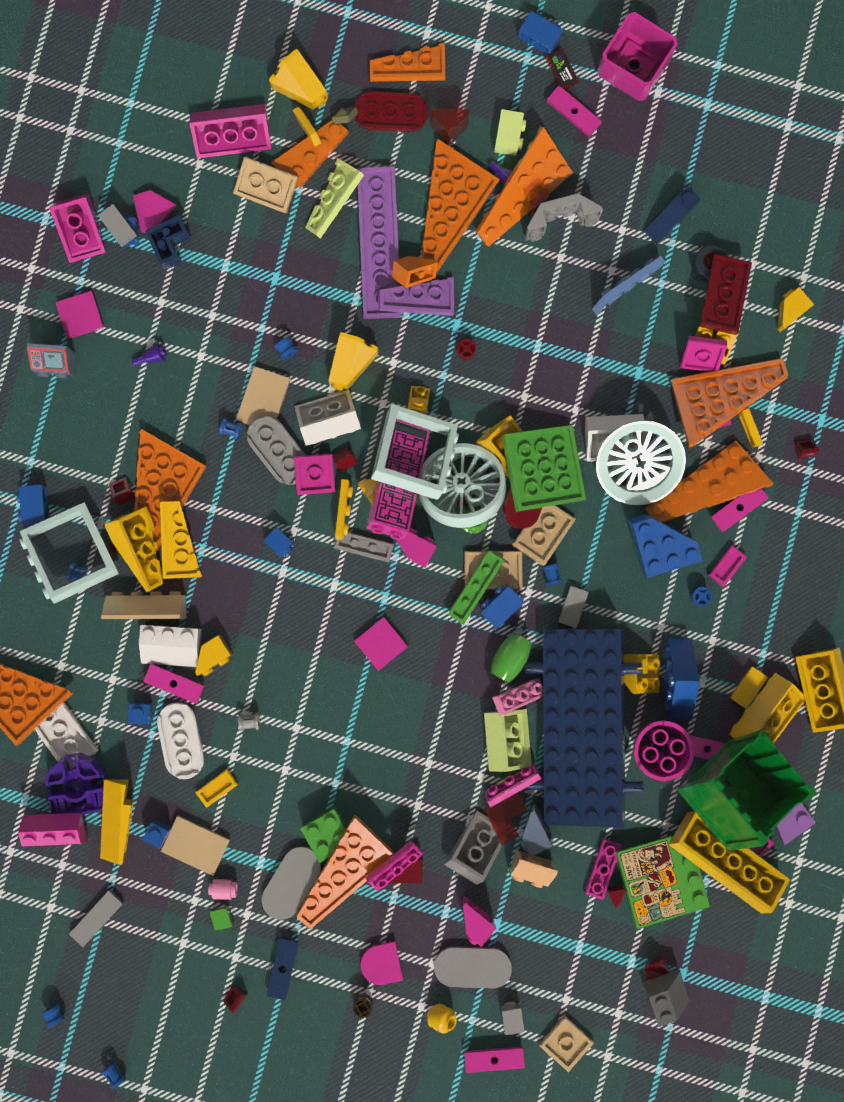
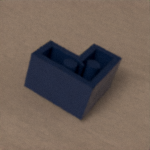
M180 215L145 230L159 264L164 271L181 264L174 246L191 239Z

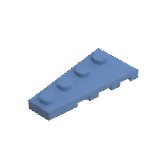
M661 256L655 260L651 258L644 264V268L640 270L638 267L629 274L631 277L628 279L624 277L615 284V288H607L601 293L603 297L592 308L595 314L600 313L607 304L611 305L623 293L626 294L636 286V282L641 283L656 272L665 263L664 259Z

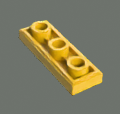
M345 479L341 480L335 538L337 540H343L344 535H348L349 523H346V516H350L351 505H348V497L352 498L353 486H350L349 481Z

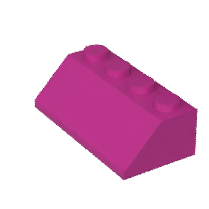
M265 104L190 113L189 124L197 158L272 149Z

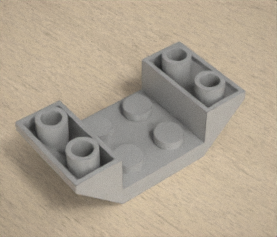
M578 193L541 203L527 226L525 241L531 240V242L542 239L547 227L546 222L554 221L559 216H572L574 212L577 214L580 226H593L599 221L603 211L602 206Z

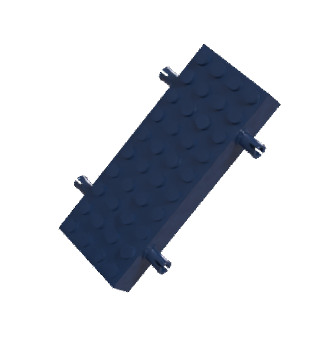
M543 629V661L526 662L525 667H533V669H525V674L543 675L544 777L526 787V790H543L544 825L623 828L625 825V794L644 793V788H637L644 786L643 781H626L624 676L625 674L642 675L643 669L634 668H643L642 662L625 663L624 629Z

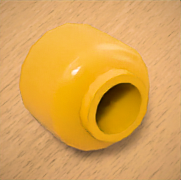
M443 1004L434 1005L427 1013L429 1027L440 1033H447L453 1030L456 1025L457 1019L454 1010Z

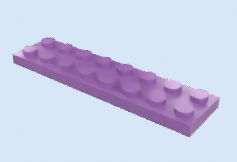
M395 166L357 168V170L364 174L358 184L364 319L402 318L401 312L378 311L379 290L400 286V283L392 278L394 260L399 259Z

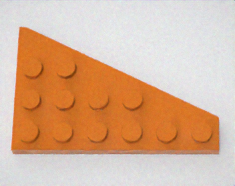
M439 139L436 142L421 258L438 262L436 274L500 180Z
M783 358L671 379L670 384L688 447L696 445L786 380L788 372Z
M141 429L139 432L140 444L138 448L139 458L137 461V487L135 490L136 501L134 511L145 506L147 507L154 523L155 531H153L154 542H157V548L155 549L157 553L161 546L159 501H180L181 508H183L207 466Z
M0 664V728L17 746L74 693L66 688Z

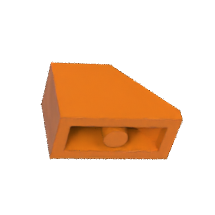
M413 256L394 260L392 278L405 288L436 279L438 262Z

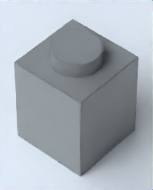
M507 1002L504 1006H501L505 1035L525 1032L520 1003Z

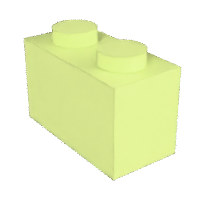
M501 109L495 153L517 156V151L522 150L523 138H520L521 131L525 132L527 121L523 120L524 113Z

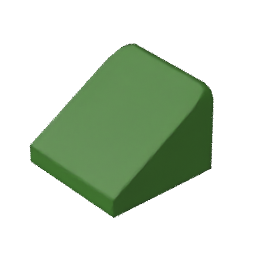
M229 906L210 911L215 930L230 928L234 925Z

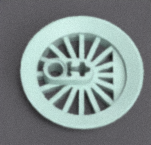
M652 421L631 422L613 431L601 445L596 461L598 479L604 490L620 502L630 505L650 504L667 496L680 482L685 469V451L677 435L668 427ZM641 431H647L641 445ZM652 433L658 434L648 445ZM663 438L666 440V443L654 448ZM630 442H636L635 446L627 447ZM614 444H617L625 452L612 449ZM670 448V453H667V454H658V453H660V452H662V451H664V450ZM611 454L622 458L608 459V456ZM638 454H639V456H640V458H641V460H642V461L639 462V463H638V461H637V459H636V457H635V456L638 455ZM670 460V463L667 465L656 461ZM608 465H619L608 471ZM651 466L656 467V468H660V469H662V470H660V471L657 472V471H656L654 468H652ZM619 472H622L616 480H614L611 477ZM642 472L644 473V475H645V477H646V478H644V479H642ZM630 474L626 486L622 485V481ZM637 474V482L633 483L635 476Z

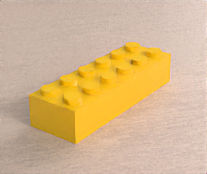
M695 811L686 813L668 844L761 914L773 913L790 881L788 877L749 848L728 851Z

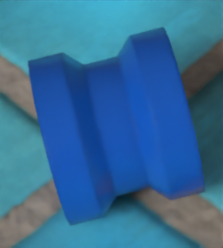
M286 337L275 345V349L280 351L283 360L290 358L298 352V348L292 344L291 337Z
M72 562L68 568L66 580L76 581L87 576L88 567H80L77 563Z
M698 587L693 589L690 599L696 606H706L712 600V593L706 587Z
M59 1003L41 1012L42 1017L47 1021V1028L58 1024L66 1018L60 1012Z

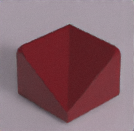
M664 957L647 962L643 968L648 980L671 972Z

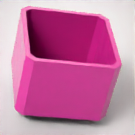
M636 12L629 13L602 54L598 67L599 77L638 101L646 100L671 61L677 47L676 37ZM636 62L639 68L632 70L629 67V63Z

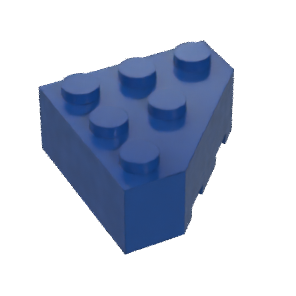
M648 514L628 519L641 571L647 578L703 561L699 544L691 537Z
M669 638L667 646H664V658H666V674H664L666 701H664V712L668 713L669 721H692L700 683L692 639Z

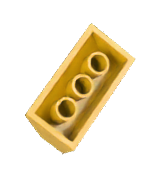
M840 647L795 657L813 733L844 728V664Z
M775 673L767 681L763 690L757 694L751 706L745 710L739 722L733 726L729 735L732 738H737L764 729L769 735L768 738L774 744L805 703L804 695L793 683Z

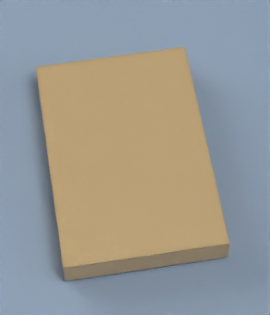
M244 157L233 194L287 213L299 177Z
M254 366L236 421L250 425L259 417L269 416L278 419L291 379Z
M556 505L542 507L537 522L529 528H523L512 545L544 567L576 519Z
M487 551L464 552L465 586ZM492 551L503 558L504 562L486 590L497 589L500 585L503 584L505 586L507 583L513 589H522V552Z
M178 815L161 852L214 876L231 839Z

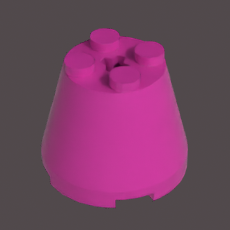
M656 721L648 724L639 732L634 742L633 752L638 767L643 773L655 780L667 781L682 776L689 769L694 758L690 735L680 725L670 721ZM654 744L660 745L662 750L659 751L654 748Z

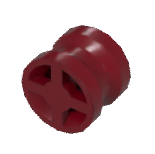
M464 339L459 342L457 355L460 359L468 361L475 356L476 345L472 340Z

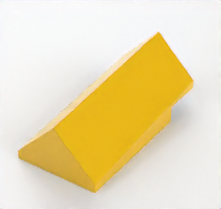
M109 779L104 780L100 859L122 865L126 856L134 800L126 799L129 780Z

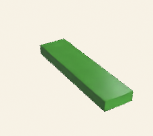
M488 550L447 615L464 625L503 564L504 559Z

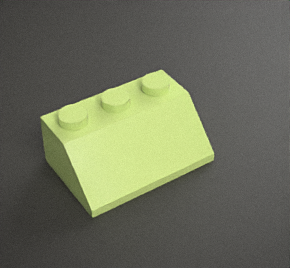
M527 709L513 710L499 716L498 711L484 713L489 771L507 772L531 766Z

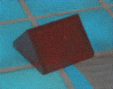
M431 109V127L448 145L468 127L469 110Z

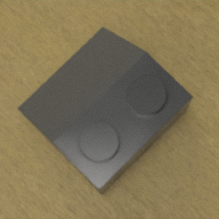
M678 969L642 982L658 1027L677 1021L690 1002L680 970Z

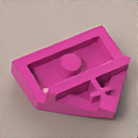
M151 190L133 196L140 229L143 233H145V230L167 221L171 211L175 210L177 206L175 203Z

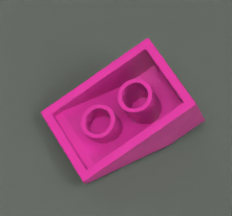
M89 193L53 203L49 207L70 263L106 253L96 211Z

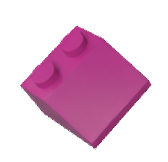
M464 895L462 902L466 938L473 945L478 944L482 947L496 929L495 920Z

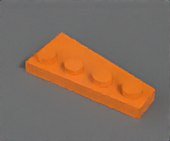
M445 42L432 48L429 46L423 47L422 50L416 52L407 51L399 56L390 55L370 60V82L445 80Z
M331 120L316 131L321 144L315 147L309 137H307L272 161L271 165L274 168L298 176L296 187L300 189L349 134V131L341 124H334L333 120Z

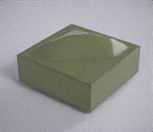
M341 108L332 117L334 124L350 122L357 115V108Z

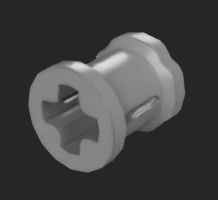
M255 712L254 715L239 714V730L243 731L250 728L259 730V713Z

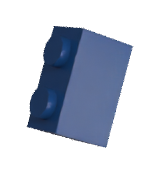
M530 11L519 29L518 38L551 56L562 38L563 29L557 23H551L546 20L542 14Z
M47 486L19 487V492H17V501L20 503L18 518L22 525L33 526L48 519Z
M508 583L505 586L503 584L495 590V595L491 599L487 598L481 604V614L496 629L525 603L524 599Z

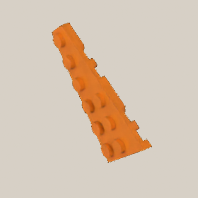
M542 126L538 129V134L533 142H530L527 152L519 160L505 182L504 189L497 195L494 205L490 211H487L475 231L487 247L573 174Z

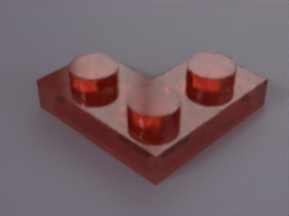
M520 793L484 809L501 845L519 837L511 818L528 810Z

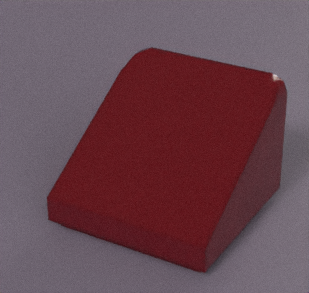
M127 477L109 484L112 497L117 505H122L135 499Z

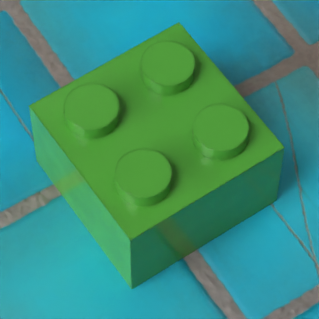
M336 806L302 825L300 828L319 863L331 856L347 829V825Z

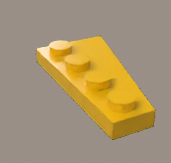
M159 501L162 578L202 577L180 501Z

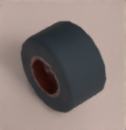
M706 245L693 258L692 270L701 281L708 282L714 254L728 256L720 246Z

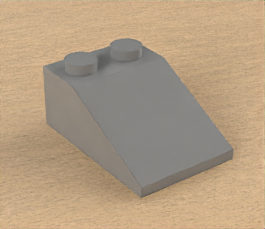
M476 811L454 845L444 865L472 883L480 884L485 880L509 831L479 811Z

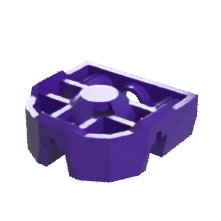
M81 752L67 754L49 769L45 785L49 787L48 800L51 814L82 813L84 815L102 812L104 780H107L105 768L95 758ZM75 758L76 769L70 770L68 759ZM102 776V784L92 785L91 779ZM63 784V790L54 791L53 785ZM70 786L76 788L75 793L70 791L68 788ZM84 798H86V801H87V802L77 803V804H74V805L72 804V802H79V801H82Z

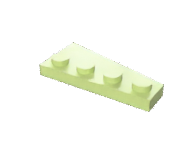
M339 158L335 162L337 167L334 173L331 172L328 177L330 182L326 190L321 192V201L319 205L315 206L305 227L319 238L323 236L364 176L359 170Z

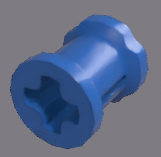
M224 418L219 434H227L238 440L243 424H236Z
M559 563L542 567L546 574V586L563 582L558 571Z
M115 1062L111 1063L101 1072V1075L105 1076L111 1084V1089L116 1088L126 1079V1076H122L117 1069Z

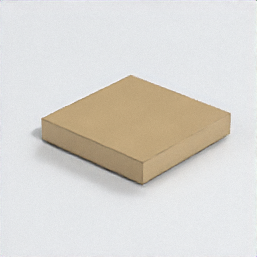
M563 1015L539 1043V1046L569 1072L594 1044V1041L569 1018Z

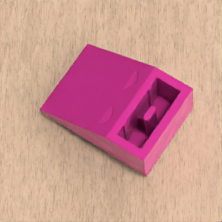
M410 528L409 533L404 539L395 540L409 560L426 568L437 546L434 545V540L426 536L422 539L417 536V531Z

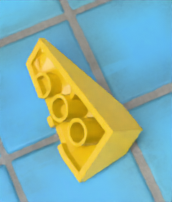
M511 415L487 430L475 442L477 446L490 451L499 460L508 478L509 473L502 435L523 432Z
M142 507L105 523L104 525L112 543L145 591L149 592L162 585L160 561L157 560L155 550L157 542H154L153 537L155 528L147 507Z

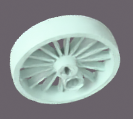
M466 443L454 444L455 455L449 465L452 466L455 476L450 473L449 477L446 478V483H448L446 493H442L439 497L445 498L436 506L431 503V501L436 499L420 494L419 498L426 512L439 523L457 528L472 527L490 519L501 507L506 493L505 473L499 460L485 448ZM445 447L434 452L424 462L420 479L428 482L431 480L438 481L439 475L437 474L440 473ZM461 457V473H458L453 462ZM464 457H474L467 473L465 474ZM479 459L486 462L482 467H480L476 472H474L471 475ZM489 467L495 470V472L479 477ZM497 477L500 480V483H483ZM484 490H498L496 495L484 492ZM475 494V495H477V496H479V497H478V498H472L471 495ZM460 497V514H452ZM463 497H465L472 513L463 514ZM484 498L492 501L488 505H486L484 503ZM453 499L447 512L440 510ZM481 505L482 509L475 512L473 506Z

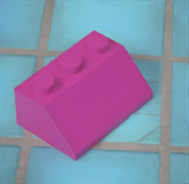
M82 813L23 815L18 831L22 846L88 843Z

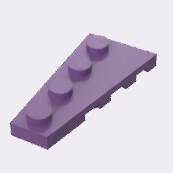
M454 277L447 278L446 280L420 283L408 288L399 286L381 289L378 292V311L453 316Z
M798 804L776 826V829H778L783 845H786L816 822L804 805Z

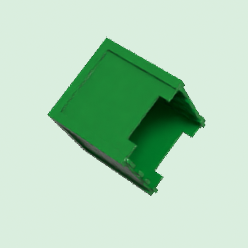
M764 729L728 740L677 789L728 851L764 846L769 841L768 838L775 832L773 829L798 804H803L808 798H812L817 793L812 786L809 787L768 738L769 735Z

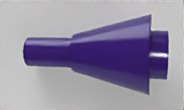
M494 161L489 164V168L496 172L500 180L505 184L512 171L499 166Z
M157 343L143 353L142 356L132 359V364L135 367L143 363L165 361V356H167L166 349L163 345L160 346Z

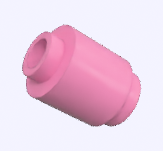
M213 879V883H209L208 893L212 895V899L231 900L237 897L238 885L233 880Z

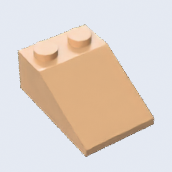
M515 850L509 873L513 876L512 879L524 882V880L531 882V885L542 888L543 885L547 887L557 876L558 870L552 860L535 855L530 856L529 853Z

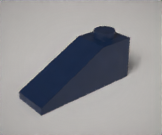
M687 186L644 230V233L657 245L698 205L701 198Z

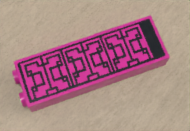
M396 419L385 468L420 479L430 430ZM377 481L366 528L377 534L390 535L393 539H404L410 530L417 493Z

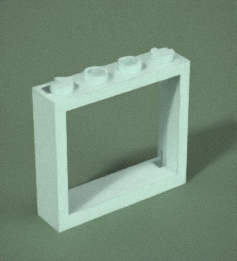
M392 404L386 415L371 479L438 500L442 493H446L448 487L446 477H449L452 469L449 463L455 455L453 445L458 440L459 433H456L458 425ZM396 419L448 436L437 484L385 468Z
M85 502L19 531L22 536L19 541L23 549H28L29 551L27 558L31 566L35 565L37 569L34 572L38 582H43L45 586L42 591L46 599L50 598L54 604L119 574ZM82 515L106 567L54 591L30 538Z

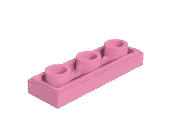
M538 677L493 697L499 716L543 697V685Z

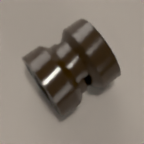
M362 993L356 996L353 1011L359 1018L368 1017L372 1012L373 1000L370 995Z

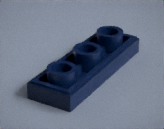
M280 937L266 996L286 1000L299 941ZM280 966H285L286 970H281Z

